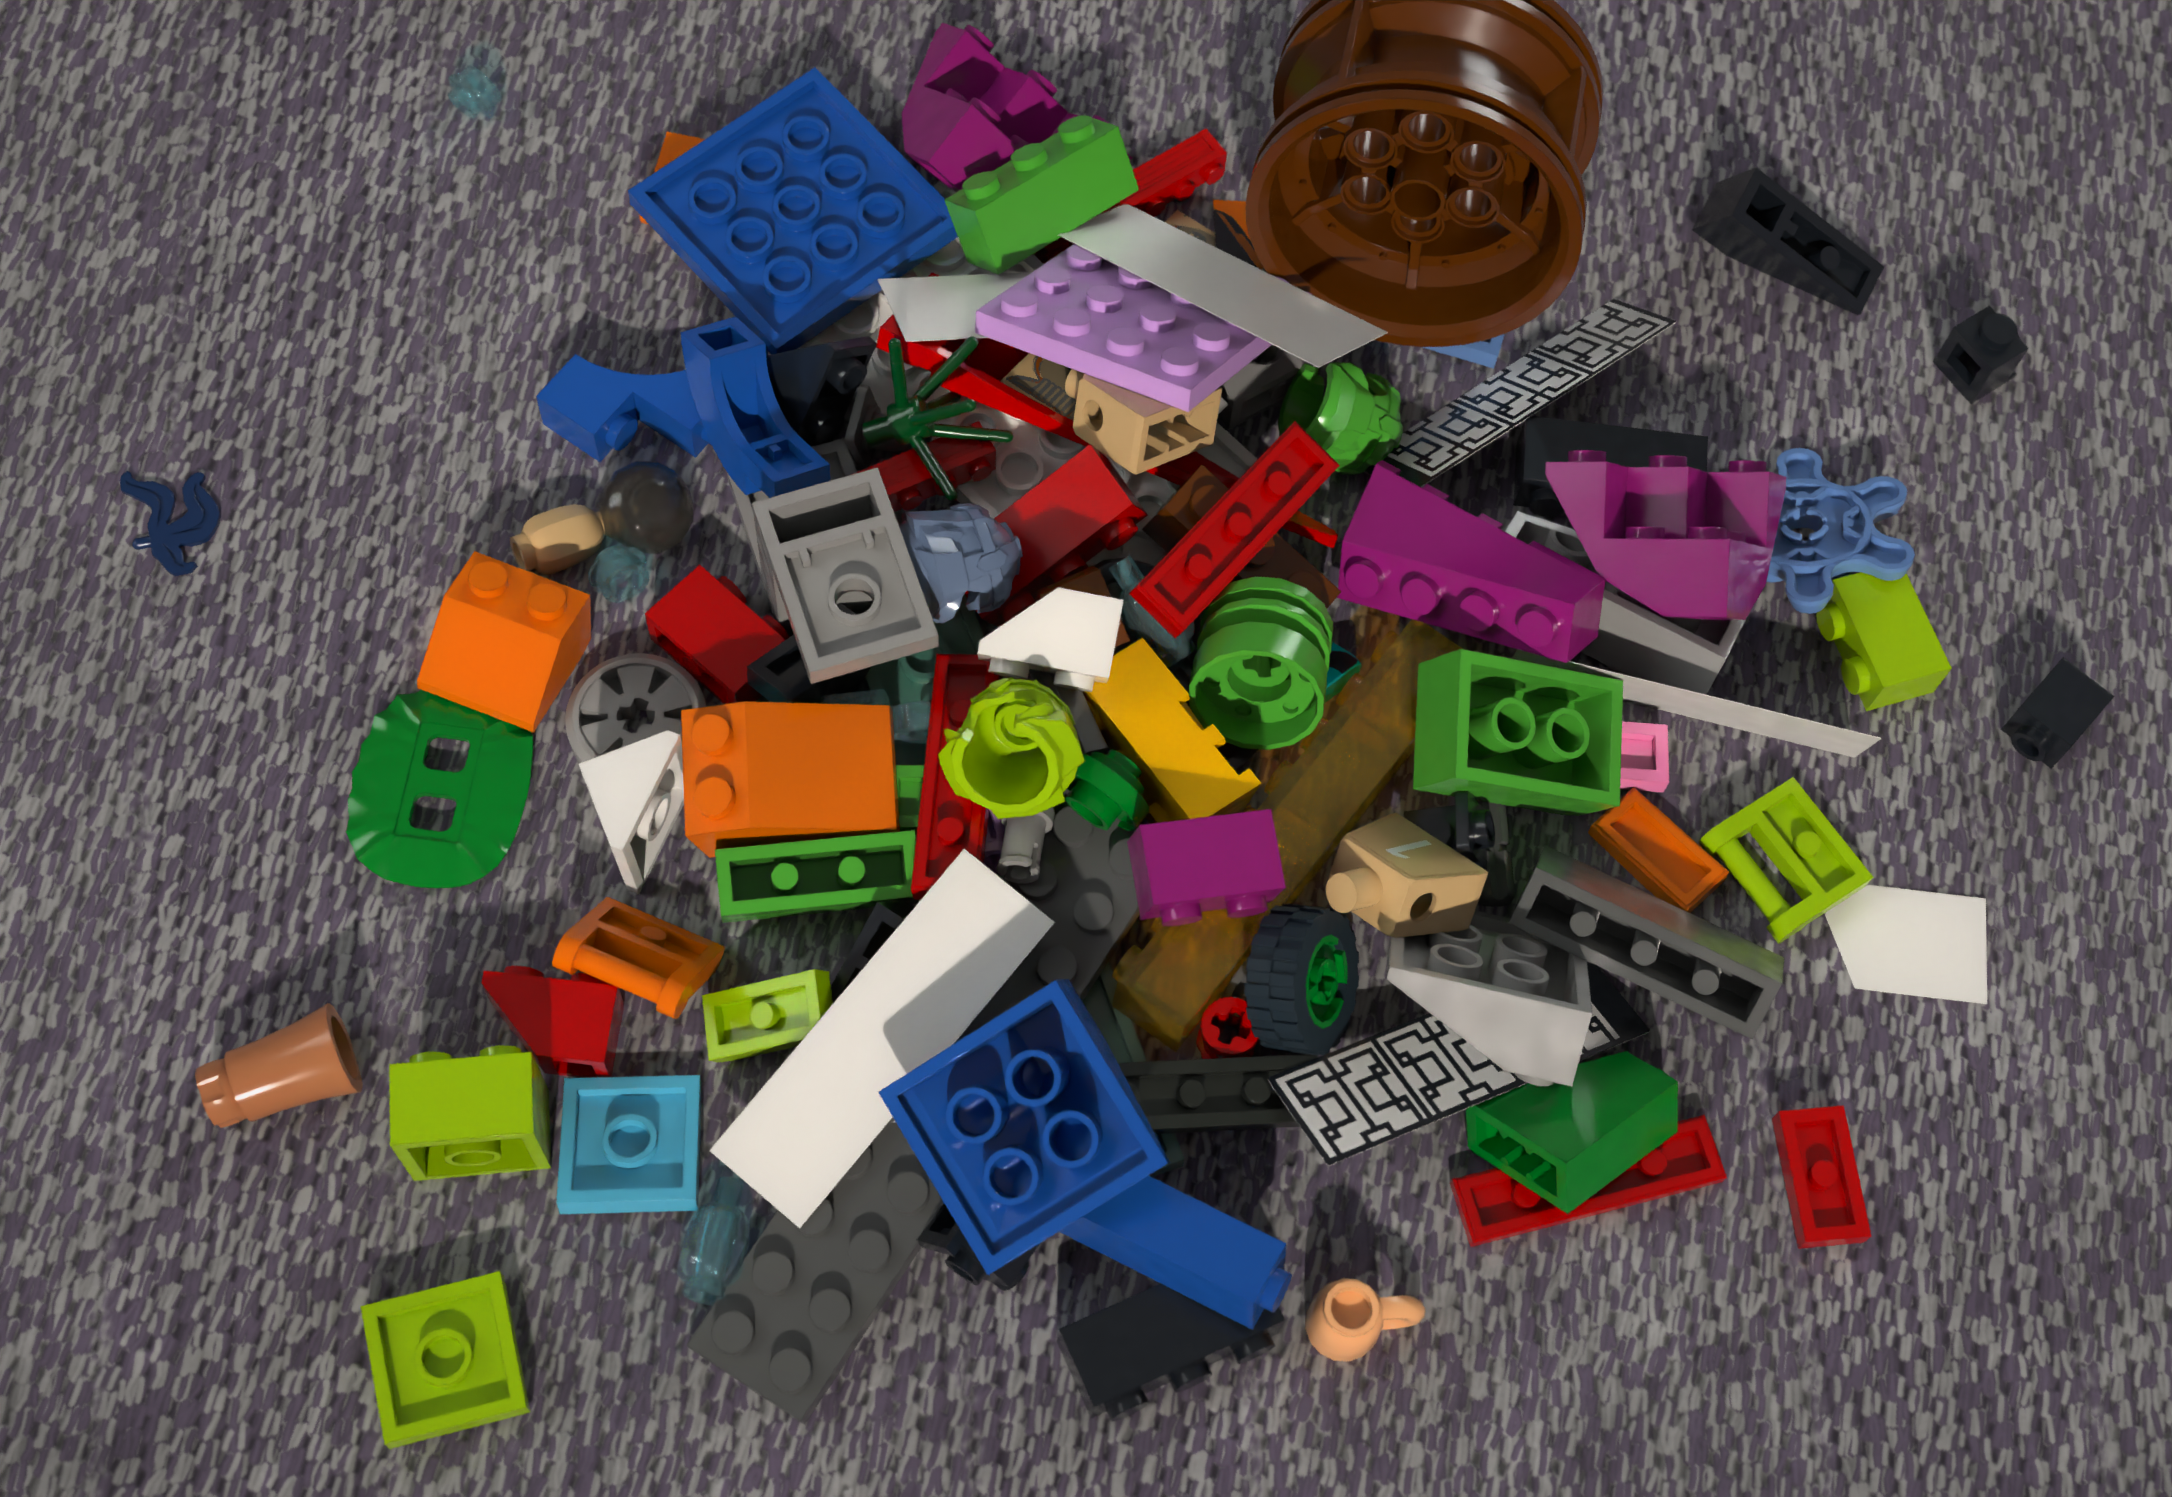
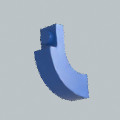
M736 316L680 332L686 373L701 422L723 467L745 495L763 491L771 498L831 481L830 464L793 430L779 407L768 373L766 344Z

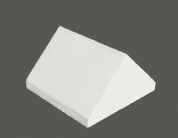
M669 730L579 763L580 770L627 890L636 894H640L684 805L682 740L679 734Z

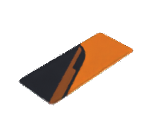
M1213 200L1216 248L1263 270L1264 267L1255 253L1247 229L1246 201Z

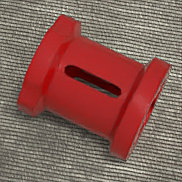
M1235 997L1219 998L1207 1007L1203 1013L1196 1040V1046L1201 1052L1202 1059L1218 1058L1216 1054L1221 1055L1222 1058L1253 1056L1255 1044L1259 1038L1255 1037L1251 1030L1252 1024L1247 1017L1246 1001ZM1234 1013H1238L1240 1017L1238 1018L1233 1015ZM1226 1025L1233 1026L1238 1030L1237 1036L1232 1039L1230 1044H1225L1218 1040L1220 1033L1225 1030Z

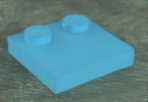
M700 1075L564 1078L556 1202L559 1213L698 1211L702 1092Z

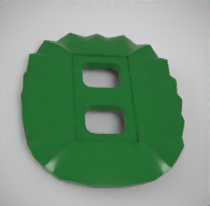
M424 690L416 693L398 694L386 710L374 716L370 735L361 744L359 762L352 771V790L347 800L349 819L346 834L357 860L385 880L418 888H456L470 885L488 875L507 855L522 818L532 770L533 735L531 731ZM446 738L468 742L470 747L465 767L459 772L427 768L425 761L429 744L433 739ZM420 797L444 798L456 802L452 824L448 830L433 831L411 826L415 803Z

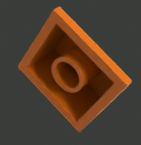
M474 551L443 597L417 678L418 689L534 733L577 666L591 640L590 594Z

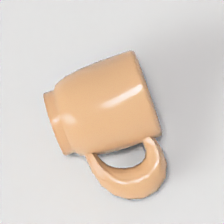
M1342 1278L1327 1283L1316 1293L1306 1312L1305 1329L1310 1343L1320 1354L1334 1361L1349 1362L1363 1357L1371 1350L1382 1330L1406 1328L1420 1323L1425 1317L1426 1309L1423 1303L1414 1296L1399 1295L1379 1298V1295L1370 1285L1358 1279Z

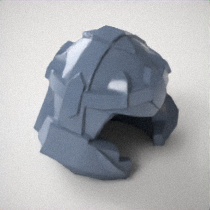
M971 503L958 504L950 507V510L915 511L902 514L903 523L899 525L934 623H945L954 618L966 591H969L966 602L968 610H977L978 613L993 611L1008 599L1012 590V581L1015 575H1019L1020 557H1023L1018 536L1013 535L1006 522H997L990 517L987 509Z

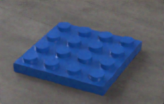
M815 67L628 190L630 205L721 302L765 342L771 355L798 349L880 292L882 288L877 279L900 278L958 237L944 201L945 198Z

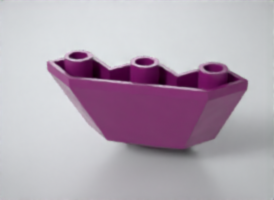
M942 23L935 31L901 113L904 152L933 177L954 192H958L963 189V183L971 176L999 168L1011 160L1010 157L1014 151L1025 145L1043 142L1058 133V127L1063 122L1077 117V115L1069 113L1053 98L1057 89L1038 72L1030 69L1027 74H1023L1004 67L990 53L994 44L979 30L968 24L964 29ZM1093 115L1092 117L1094 119L1108 123L1106 120L1097 115Z
M1595 450L1568 451V462H1546L1545 475L1597 574L1605 578V581L1664 617L1746 620L1766 585L1786 491L1785 476L1766 472L1767 462L1729 461L1728 472H1706L1687 467V457L1673 455L1649 456V467H1625L1607 462L1606 452Z

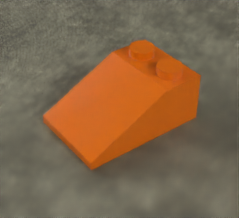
M744 701L681 710L685 836L709 858L715 857V849L900 832L893 709L890 705Z

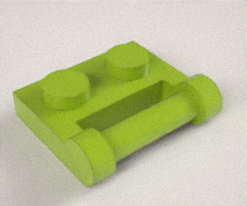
M1794 777L1719 823L1699 840L1705 851L1712 857L1718 855L1770 922L1766 929L1778 944L1866 887L1874 878ZM1747 833L1752 835L1800 896L1801 902L1792 908L1739 842V838Z

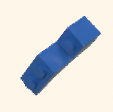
M766 345V356H767V355H768V348H767V345ZM575 354L536 395L543 425L599 462L612 449L620 451L631 442L638 428V420L695 458L708 444L712 446L698 414L686 370L654 375L630 374L598 366Z

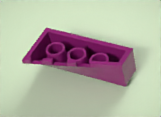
M1383 460L1376 463L1342 540L1338 589L1341 593L1337 598L1564 663H1568L1598 637L1605 578L1534 540L1527 544L1501 530L1503 527L1502 523L1483 513L1478 517L1448 502L1449 495L1428 484L1421 488L1399 476L1401 470Z

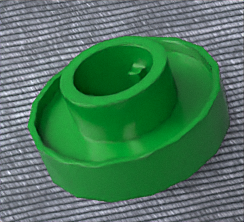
M1110 750L1107 755L1099 752H1092L1089 756L1083 754L1085 761L1078 766L1075 778L1067 788L1070 791L1065 798L1068 805L1083 819L1102 830H1108L1118 818L1120 822L1117 826L1128 831H1135L1149 813V805L1142 797L1144 787L1138 780L1142 774L1140 768L1128 757L1115 750Z

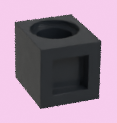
M2063 657L2001 730L2011 737L2012 745L2019 754L2032 761H2042L2052 769L2115 696Z

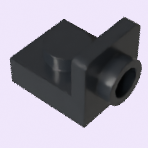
M1469 791L1455 792V805L1404 811V818L1487 871L1486 848H1493L1495 845V826L1490 810L1483 809L1472 793Z

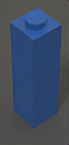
M1151 1176L1145 1177L1059 1231L1252 1330L1264 1309L1272 1313L1277 1310L1286 1294L1292 1277L1291 1273L1285 1271L1286 1243Z

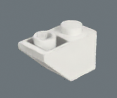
M1058 587L982 638L977 652L978 659L990 661L988 672L992 674L1027 680L1029 669L1055 674L1054 685L1092 692L1094 681L1107 684L1109 680L1124 600Z

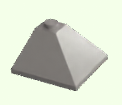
M1476 910L1469 929L1398 938L1389 936L1386 978L1388 981L1504 1071L1515 1073L1522 1081L1537 1086H1550L1553 1083L1572 1087L1592 1017L1587 960L1509 924L1511 918Z

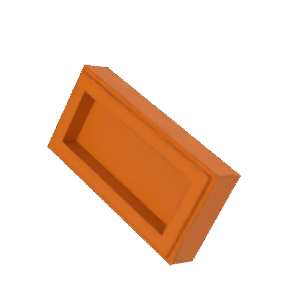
M1635 787L1620 799V806L1608 809L1590 826L1588 834L1655 897L1689 913L1715 891L1729 874L1726 868Z

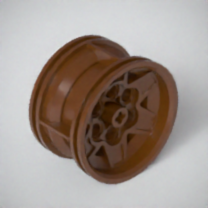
M1312 0L1297 17L1285 39L1273 89L1275 122L1266 133L1258 149L1247 191L1245 207L1247 229L1255 253L1266 272L1275 277L1282 278L1289 284L1312 293L1313 296L1388 332L1375 340L1391 344L1416 347L1465 345L1503 335L1536 318L1562 294L1576 270L1582 249L1587 208L1582 174L1588 167L1595 150L1603 104L1602 74L1589 40L1568 12L1554 0Z

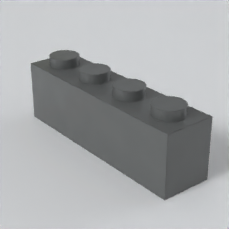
M1546 845L1531 872L1509 921V924L1751 1039L1754 1038L1782 985L1784 957Z

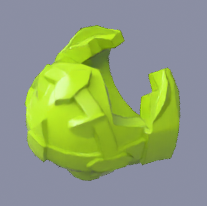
M1012 677L992 682L987 689L970 699L971 705L968 714L957 732L944 729L947 744L938 756L945 777L955 795L970 799L972 802L990 809L998 819L1033 816L1065 802L1064 792L1074 780L1078 766L1085 761L1077 731L1074 727L1076 724L1068 705L1050 688L1040 684L1037 679L1033 681L1014 679Z

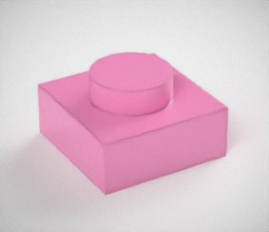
M1622 721L1620 789L1631 790L1635 787L1638 791L1664 792L1669 784L1668 725Z

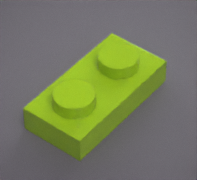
M812 969L702 995L708 1060L712 1062L734 1061L797 1047L833 1004L829 971Z

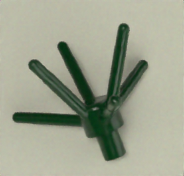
M973 336L969 337L913 396L908 397L901 342L897 338H892L888 346L895 402L888 404L887 415L863 423L864 437L871 447L896 439L901 446L911 444L945 497L949 501H954L958 498V493L924 441V438L932 436L1004 443L1013 440V433L1008 430L934 423L974 411L977 407L974 399L959 401L961 395L951 391L926 403V400L978 346V339Z

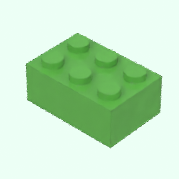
M1459 649L1419 663L1413 790L1454 797L1455 792L1469 791L1477 801L1570 816H1580L1620 806L1623 680L1465 649Z

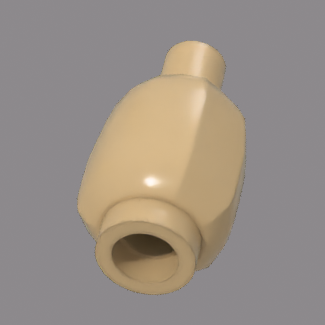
M566 505L540 513L527 520L521 533L510 537L511 549L521 569L529 571L535 568L539 573L545 575L553 574L572 567L592 556L600 548L603 537L626 528V522L618 505L598 512H594L584 505Z

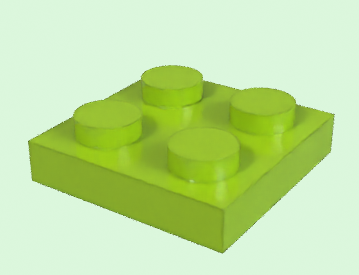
M501 1271L360 1306L384 1445L389 1449L530 1413L505 1278Z

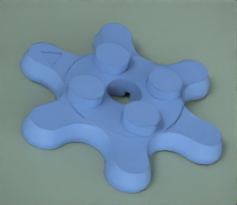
M1793 448L1782 452L1776 462L1778 474L1786 477V491L1766 582H1780L1784 580L1786 583L1785 592L1791 606L1801 613L1812 614L1821 611L1831 599L1834 589L1833 579L1852 575L1854 572H1862L1886 581L1901 579L1913 564L1915 557L1914 549L1902 539L1882 534L1875 528L1874 524L1898 513L1907 498V488L1901 481L1888 476L1873 477L1855 486L1837 485L1828 481L1822 475L1823 462L1816 452L1805 448ZM1796 528H1810L1814 530V533L1809 534L1807 541H1802V534L1792 530Z

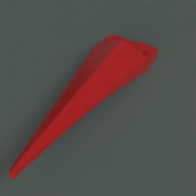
M931 273L928 277L939 276V275H937V274H935V273ZM892 314L880 327L876 348L889 353V341L892 338L899 339L904 363L919 366L930 371L931 377L967 339L906 342ZM977 338L978 346L940 386L1085 447L1090 445L1075 434L1073 420L1000 382L1029 354L1023 350L990 338ZM1196 451L1146 471L1177 485H1181L1201 465L1205 466L1228 488L1239 479L1236 475ZM1298 510L1281 527L1331 548H1334L1339 536L1335 530Z

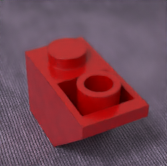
M519 965L507 966L504 972L484 970L481 984L491 1004L526 1050L532 1052L536 1063L544 1073L582 1078L612 1077L624 1010V1002L618 987L586 973H575L571 975L570 980L544 977V973L537 969Z

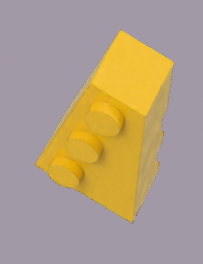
M1143 637L1113 656L1107 684L1094 681L1092 692L1082 691L1110 750L1122 753L1140 768L1142 774L1138 780L1144 787L1142 797L1149 805V813L1146 816L1149 824L1241 813L1261 785L1260 780L1250 768L1238 775L1223 757L1218 748L1226 743L1224 736L1214 724L1205 729L1186 703L1190 700L1188 692Z

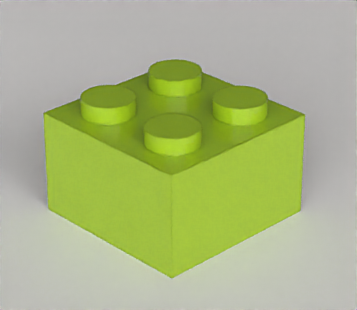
M497 1045L482 1049L479 1052V1056L452 1059L450 1054L444 1052H422L412 1055L408 1063L389 1064L390 1147L414 1181L551 1168L549 1089L532 1052H522L520 1048L515 1046Z

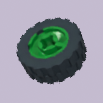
M1295 904L1275 906L1270 909L1271 913L1268 916H1264L1260 922V928L1257 934H1254L1251 943L1250 957L1247 959L1245 996L1247 997V1017L1252 1024L1251 1030L1254 1036L1260 1039V1044L1265 1048H1271L1270 1050L1310 1055L1328 1054L1331 1048H1336L1341 1042L1340 1038L1349 1027V1020L1356 1004V990L1359 985V952L1356 949L1354 930H1351L1350 921L1347 916L1341 915L1333 908Z

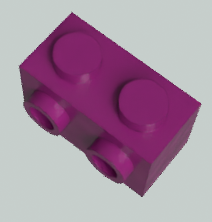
M1271 809L1139 825L1127 841L1141 920L1161 917L1163 926H1179L1201 920L1203 918V911L1227 909V915L1230 918L1257 915L1267 911V903L1274 900L1286 888Z

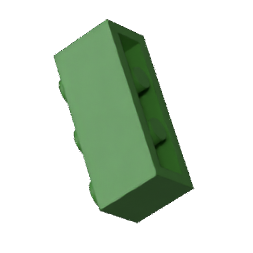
M1082 115L1063 122L1058 127V133L1043 142L1025 145L1011 154V160L999 168L971 176L963 183V189L944 199L967 262L999 275L1059 239L1060 236L1058 234L1074 230L1135 193L1139 188L1119 127L1087 115Z
M915 830L715 849L722 923L874 908L877 902H907L908 904H916L919 900H914L911 892L916 847Z

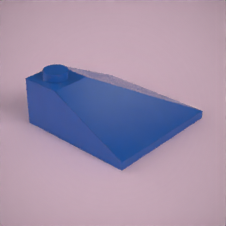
M1069 979L1054 980L878 1092L987 1275L1169 1163L1107 1041Z

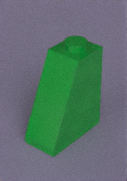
M1627 1051L1578 1064L1572 1087L1553 1083L1550 1086H1537L1527 1083L1467 1108L1468 1147L1473 1153L1499 1170L1501 1169L1502 1172L1568 1214L1678 1132V1081L1668 1076L1661 1069L1649 1065Z

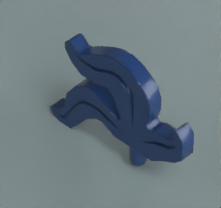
M127 471L120 478L122 493L145 503L152 510L147 523L149 536L134 539L132 542L133 548L140 550L151 547L153 557L173 576L193 573L198 567L195 562H185L184 554L180 548L182 546H197L209 541L215 534L221 519L217 504L207 491L201 487L205 480L204 474L201 472L194 473L186 480L182 487V493L188 511L180 519L168 524L176 504L174 493L167 486L154 481L138 482Z

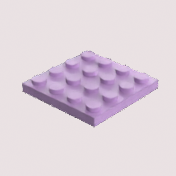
M1076 244L1071 245L976 310L975 333L1186 412L1192 410L1272 345Z

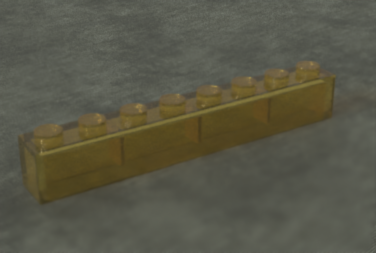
M1413 619L1400 634L1390 630L1384 636L1370 659L1375 664L1365 677L1356 672L1349 679L1336 700V704L1340 708L1330 721L1322 717L1314 731L1303 738L1300 747L1305 751L1293 765L1289 761L1284 760L1278 766L1264 788V792L1268 794V797L1256 810L1251 805H1247L1242 810V812L1271 809L1286 888L1274 900L1267 903V911L1257 915L1230 918L1227 915V909L1203 911V918L1201 920L1179 926H1163L1161 917H1157L1151 926V930L1156 933L1143 950L1133 945L1120 960L1112 974V978L1118 981L1112 1006L1174 1052H1177L1200 1023L1207 1007L1219 999L1237 970L1250 956L1251 943L1254 934H1257L1260 928V922L1263 917L1268 916L1271 913L1270 909L1275 906L1294 904L1339 847L1343 837L1354 828L1414 752L1418 664L1463 649L1462 647L1426 623Z

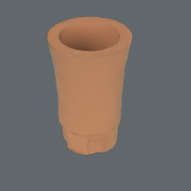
M330 1003L325 1004L295 1023L261 1039L227 1051L224 1058L206 1063L198 1067L195 1072L196 1084L201 1095L203 1107L213 1125H218L220 1128L231 1126L245 1119L253 1122L286 1109L322 1099L359 1093L363 1089L361 1074L349 1034L338 1012Z

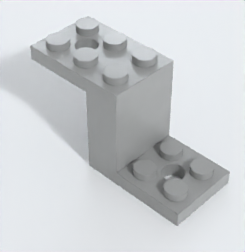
M845 438L812 446L830 464L831 481L769 498L763 491L745 495L727 473L728 483L774 619L783 626L790 637L792 635L795 636L811 684L938 647V633L878 467L856 473L857 471ZM840 603L843 604L849 610L854 612L855 615L847 614L841 611L837 607V605Z

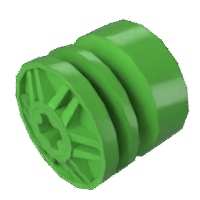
M1257 576L1230 582L1202 612L1200 631L1197 638V653L1194 657L1189 684V706L1204 728L1214 724L1224 736L1225 742L1241 748L1271 750L1293 745L1314 731L1323 717L1327 672L1329 670L1333 638V621L1324 603L1305 587L1282 578Z

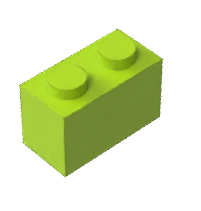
M1862 572L1833 579V595L1827 605L1816 613V618L1822 636L1827 641L1834 640L1843 659L1841 675L1847 690L1853 695L1859 694L1866 711L1933 693L1952 667L1907 573L1901 579L1895 581L1881 580Z

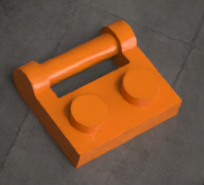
M607 896L562 936L556 947L552 966L571 975L579 970L656 1003L657 1012L677 1019L683 1012L689 998L716 972L722 960L725 946Z

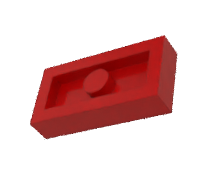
M1844 1105L1778 1111L1772 1117V1123L1798 1249L1857 1244L1867 1241L1872 1236Z

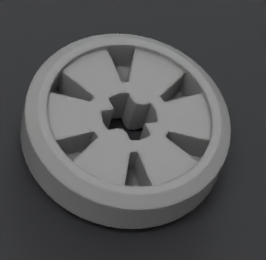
M645 653L621 655L608 659L591 669L574 688L566 708L565 726L567 737L578 763L667 730L679 734L682 740L681 710L706 707L702 690L693 676L672 660ZM637 710L646 711L648 721L653 722L652 725L641 724L637 733H630L626 721H622V719H633Z

